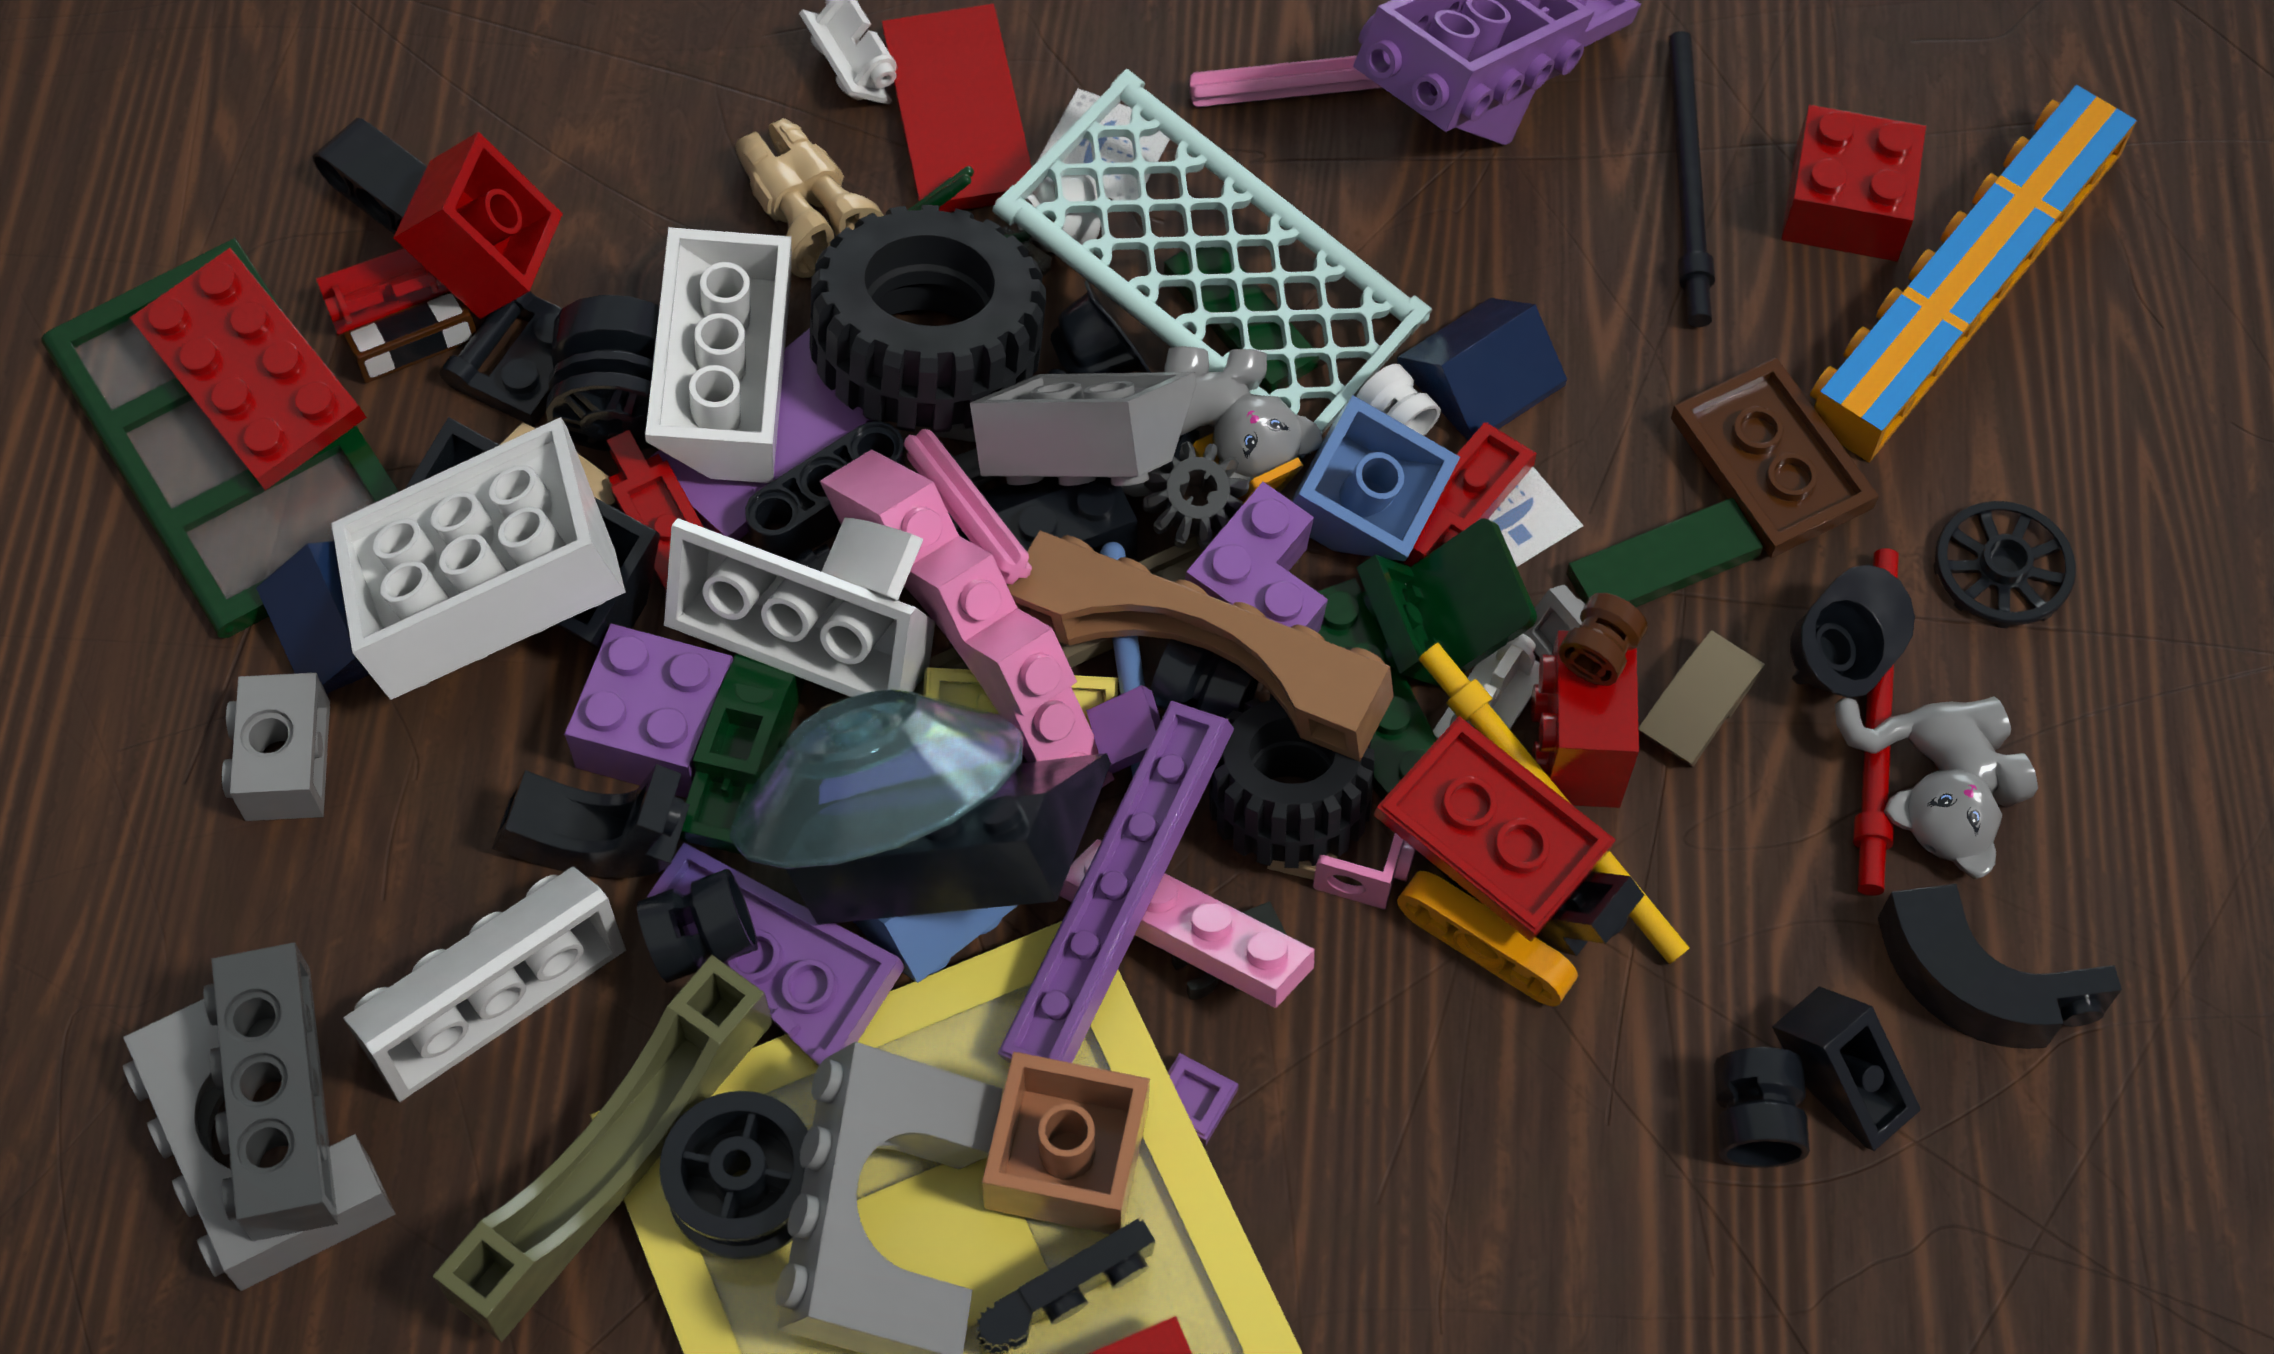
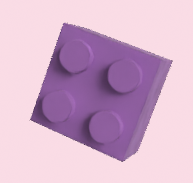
M610 624L565 732L575 767L641 785L655 765L658 764L682 773L675 795L687 798L696 773L693 759L715 699L732 664L733 657L724 653Z

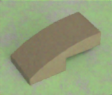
M1711 630L1639 726V733L1691 767H1694L1726 718H1731L1765 668V664Z

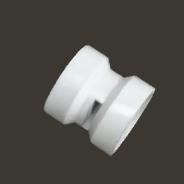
M1400 364L1386 366L1375 373L1362 386L1356 396L1423 436L1434 426L1441 411L1427 393H1418L1413 388V378Z

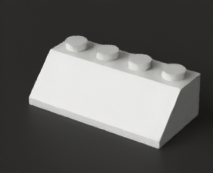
M668 227L645 438L647 443L710 479L771 483L773 481L791 287L790 236Z
M679 518L672 524L664 626L794 674L797 677L894 714L899 712L923 679L924 670L930 664L936 622L916 607Z
M572 866L559 876L550 875L539 880L530 888L524 899L503 913L493 912L480 919L472 927L470 934L446 950L438 949L425 955L416 963L412 973L389 988L380 987L369 992L359 1000L354 1011L343 1018L358 1044L395 1097L401 1102L625 952L626 949L607 896L600 887Z

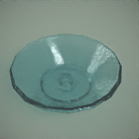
M882 690L844 699L815 713L804 720L792 732L737 808L729 838L748 861L785 869L842 864L899 848L954 823L995 795L1022 762L1024 735L1001 715L909 691Z

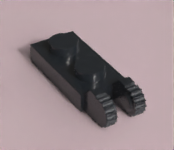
M1134 1220L996 1301L993 1308L987 1307V1311L981 1312V1319H977V1324H979V1327H977V1332H979L977 1340H980L979 1347L984 1348V1353L1009 1354L1010 1349L1017 1350L1027 1344L1031 1325L1045 1317H1048L1052 1325L1062 1322L1088 1304L1084 1294L1107 1281L1113 1289L1119 1288L1143 1274L1149 1268L1145 1259L1153 1254L1156 1242L1144 1220Z

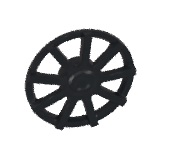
M1989 501L1969 506L1958 512L1947 522L1936 543L1934 572L1938 574L1943 587L1955 601L1954 606L1960 611L1965 609L1981 619L1997 623L1998 628L2007 629L2009 625H2024L2047 620L2064 604L2075 583V557L2070 543L2063 532L2045 515L2022 504L2007 501ZM1991 511H2010L2021 514L2012 534H1998ZM1977 514L1988 541L1987 544L1983 545L1969 537L1958 526ZM2031 519L2045 527L2054 537L2052 540L2033 548L2022 539ZM1949 541H1953L1978 558L1976 560H1948ZM2062 550L2065 561V573L2052 572L2033 566L2034 560ZM1980 573L1982 577L1964 592L1952 574ZM2027 579L2061 588L2051 600L2045 602L2028 584ZM1989 586H1995L1998 590V610L1987 607L1975 600ZM2015 588L2033 609L2010 612V589Z

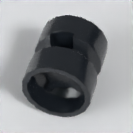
M1171 639L1161 657L1150 690H1152L1159 714L1164 715L1170 702L1174 701L1225 718L1233 710L1244 712V703L1254 699L1259 681L1239 665L1223 657H1213V652L1207 649Z
M729 869L692 881L689 894L683 895L676 889H670L637 902L638 919L648 951L660 976L666 983L696 973L711 955L724 963L758 950V941L750 912L741 889ZM695 922L698 934L690 936L687 925Z
M1754 1047L1731 1051L1718 1057L1714 1063L1715 1096L1718 1104L1726 1108L1717 1118L1718 1148L1721 1159L1736 1166L1770 1168L1794 1164L1807 1158L1810 1153L1808 1119L1804 1110L1796 1107L1806 1097L1804 1063L1801 1056L1790 1050L1780 1048Z

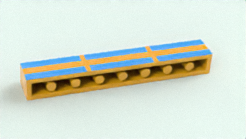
M2077 84L2061 104L2054 99L2049 102L2035 123L2034 130L2037 131L2030 140L2024 136L2018 139L2003 163V167L2006 168L2000 177L1993 173L1987 176L1973 197L1972 204L1975 205L1968 215L1962 211L1956 213L1941 236L1940 241L1944 244L1936 253L1927 249L1920 256L1909 274L1908 279L1912 282L1904 291L1895 287L1889 293L1876 314V318L1879 319L1872 330L1864 326L1861 327L1851 339L1843 354V357L1847 360L1838 370L1829 366L1815 383L1810 393V397L1816 400L1814 408L1843 447L1868 463L1871 462L2121 156L2136 124V119Z

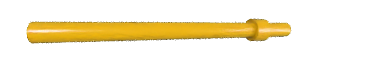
M1439 643L1433 645L1418 658L1450 697L1446 704L1457 717L1460 716L1465 721L1469 720L1475 729L1568 801L1489 705L1493 698L1477 679L1470 682ZM1610 851L1592 870L1593 872L1630 876ZM1643 892V898L1629 916L1667 963L1671 964L1689 949V946Z

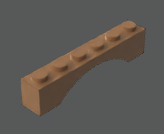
M1040 530L1027 551L1029 554L1028 562L1032 566L1030 575L1027 578H1018L1013 585H1007L1017 608L1052 627L1058 641L1069 646L1111 637L1145 636L1165 638L1207 649L1239 665L1268 689L1287 712L1300 738L1357 761H1361L1394 697L1390 666L1386 665L1374 653L1362 648L1348 650L1329 643L1319 633L1303 625L1288 627L1266 618L1260 610L1247 603L1235 602L1231 605L1208 596L1201 587L1190 581L1179 579L1172 582L1152 574L1144 565L1133 559L1121 557L1115 560L1095 552L1087 543L1073 536L1065 535L1059 538Z

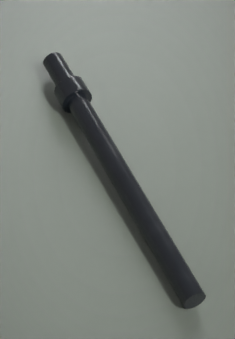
M1677 31L1669 36V53L1683 256L1678 260L1679 284L1686 290L1689 325L1705 327L1712 322L1710 287L1715 283L1714 258L1707 253L1692 37L1688 32Z

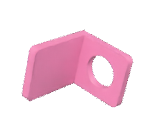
M1395 833L1383 872L1330 856L1319 855L1313 887L1319 891L1385 909L1394 879L1407 881L1416 849ZM1332 875L1347 876L1359 881L1363 885L1346 884L1337 880Z

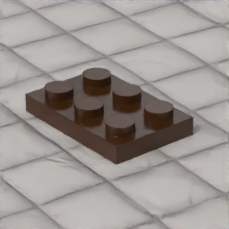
M1777 357L1674 405L1671 420L1726 497L1735 500L1770 558L1780 555L1874 509L1879 495Z

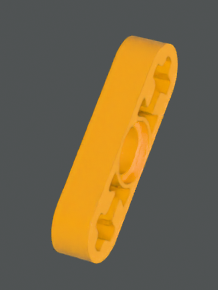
M1418 871L1397 899L1401 911L1417 926L1542 1004L1558 1006L1578 978V972L1574 965L1560 952L1536 937L1530 942L1484 904L1433 873Z

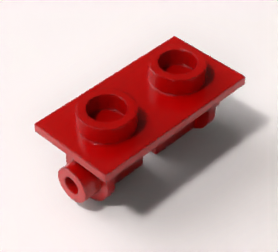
M404 248L316 278L337 335L450 292Z

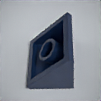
M1489 298L1397 358V364H1400L1413 378L1414 383L1423 393H1427L1441 409L1442 414L1467 441L1484 422L1500 429L1564 387L1567 382V377L1536 304Z
M335 542L307 543L257 586L256 589L294 673H317L327 694L370 674L352 653Z

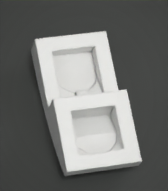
M844 517L822 572L898 600L924 539L878 523Z

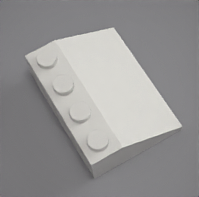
M561 417L331 523L352 653L390 700L625 593L614 546L568 428Z

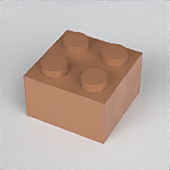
M1013 1051L982 1181L985 1209L1106 1234H1112L1122 1228L1149 1108L1150 1078Z

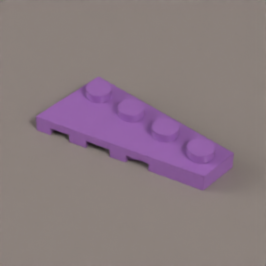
M683 843L672 859L671 864L666 868L647 897L649 898L670 889H676L683 895L689 894L692 881L729 869L741 889L750 912L758 941V950L724 962V964L765 992L772 1021L818 1066L825 1058L854 1042H858L905 969L901 959L836 923L818 925L808 908L696 848ZM695 922L687 925L690 936L698 934Z

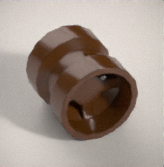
M1595 593L1590 596L1581 611L1580 620L1582 624L1580 627L1568 632L1559 647L1558 653L1565 666L1578 677L1597 685L1610 686L1616 683L1626 666V652L1638 647L1647 632L1648 624L1639 609L1630 602L1613 594Z

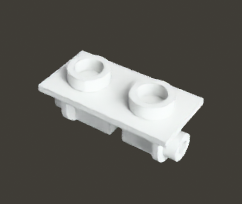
M825 0L826 7L820 14L801 10L799 14L812 34L811 41L832 66L837 75L836 82L838 86L848 96L856 100L867 99L889 105L892 99L885 90V87L895 81L897 77L895 73L897 64L876 32L868 30L859 41L871 23L858 4V1Z
M1521 634L1514 640L1507 642L1505 646L1476 664L1468 677L1470 682L1477 679L1490 694L1493 700L1489 705L1510 730L1531 699L1533 685L1539 684L1540 663L1535 660L1533 653L1536 645L1525 634ZM1449 707L1433 730L1437 740L1457 718Z

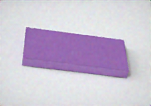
M810 328L785 348L773 481L858 426L867 422H874L863 415L862 408L850 409L835 396L836 389L831 391L823 383L817 373V365L811 359L809 347ZM661 450L652 455L659 454L663 461H668L699 520L708 530L737 541L748 533L745 507L749 498L769 483L710 479Z

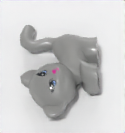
M1185 346L1169 348L1164 372H1195L1196 387L1180 436L1200 426L1210 425L1215 428L1212 439L1213 443L1217 446L1216 456L1219 458L1218 464L1220 465L1224 460L1231 457H1236V460L1239 462L1236 471L1230 478H1242L1250 482L1252 479L1276 467L1321 448L1323 441L1321 431L1314 422L1304 416L1295 415L1279 397L1250 393L1251 390L1259 387L1266 375L1267 353L1254 349H1233L1229 352L1223 372H1208L1209 358L1207 350ZM1159 468L1150 471V472H1155V471L1161 472ZM1144 483L1121 486L1123 492L1132 497L1149 496L1154 493L1144 486Z
M1993 696L1984 700L1966 703L1951 701L1927 704L1910 713L1891 716L1874 729H1869L1863 726L1860 718V709L1856 700L1851 698L1840 699L1835 704L1836 725L1848 746L1876 754L1891 744L1907 738L1919 752L1933 761L1939 771L1925 776L1913 789L1899 791L1888 800L1884 813L1889 820L1902 829L1910 830L1926 851L1938 858L1952 861L1960 870L1973 879L1988 875L1995 865L1996 849L1994 840L2002 820V813L1997 803L2008 808L2032 798L2038 790L2036 772L2026 754L2003 755L1995 751L2001 747L2011 734V725L2000 700Z

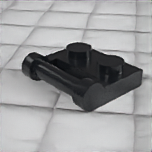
M530 291L495 310L487 316L458 356H450L439 370L441 378L455 390L535 427L546 412L547 396L550 393L549 375L554 369L551 357L554 320L562 308L535 296ZM517 317L529 322L490 376L478 371Z

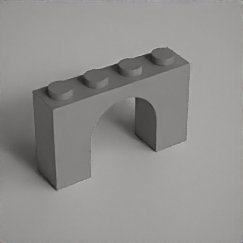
M204 999L123 1037L133 1061L123 1065V1070L140 1102L148 1098L151 1100L157 1118L147 1122L149 1131L163 1158L167 1159L173 1155L176 1158L182 1175L173 1179L172 1184L187 1215L192 1217L199 1213L208 1234L198 1238L197 1241L202 1255L215 1277L225 1272L238 1289L243 1291L396 1215L369 1155L354 1134L330 1146L338 1224L252 1241L238 1221H230L226 1215L222 1197V1181L232 1177V1170L218 1163L212 1150L211 1136L213 1123L221 1104L225 1100L224 1089L218 1090L216 1088L211 1073L210 1049L220 1047L218 1025L212 1026L210 1024ZM266 1018L256 1022L249 1029L247 1037H257L266 1033L272 1027L275 1019Z
M858 1042L846 1046L822 1061L812 1083V1097L817 1100L813 1126L807 1132L800 1151V1164L802 1167H805L801 1194L793 1203L788 1218V1232L793 1236L789 1263L782 1270L776 1286L775 1299L777 1305L781 1306L777 1330L863 1354H963L972 1289L904 1270L883 1257L868 1239L860 1221L857 1207V1186L862 1168L867 1158L875 1149H893L956 1169H962L988 1157L998 1118L1002 1088Z

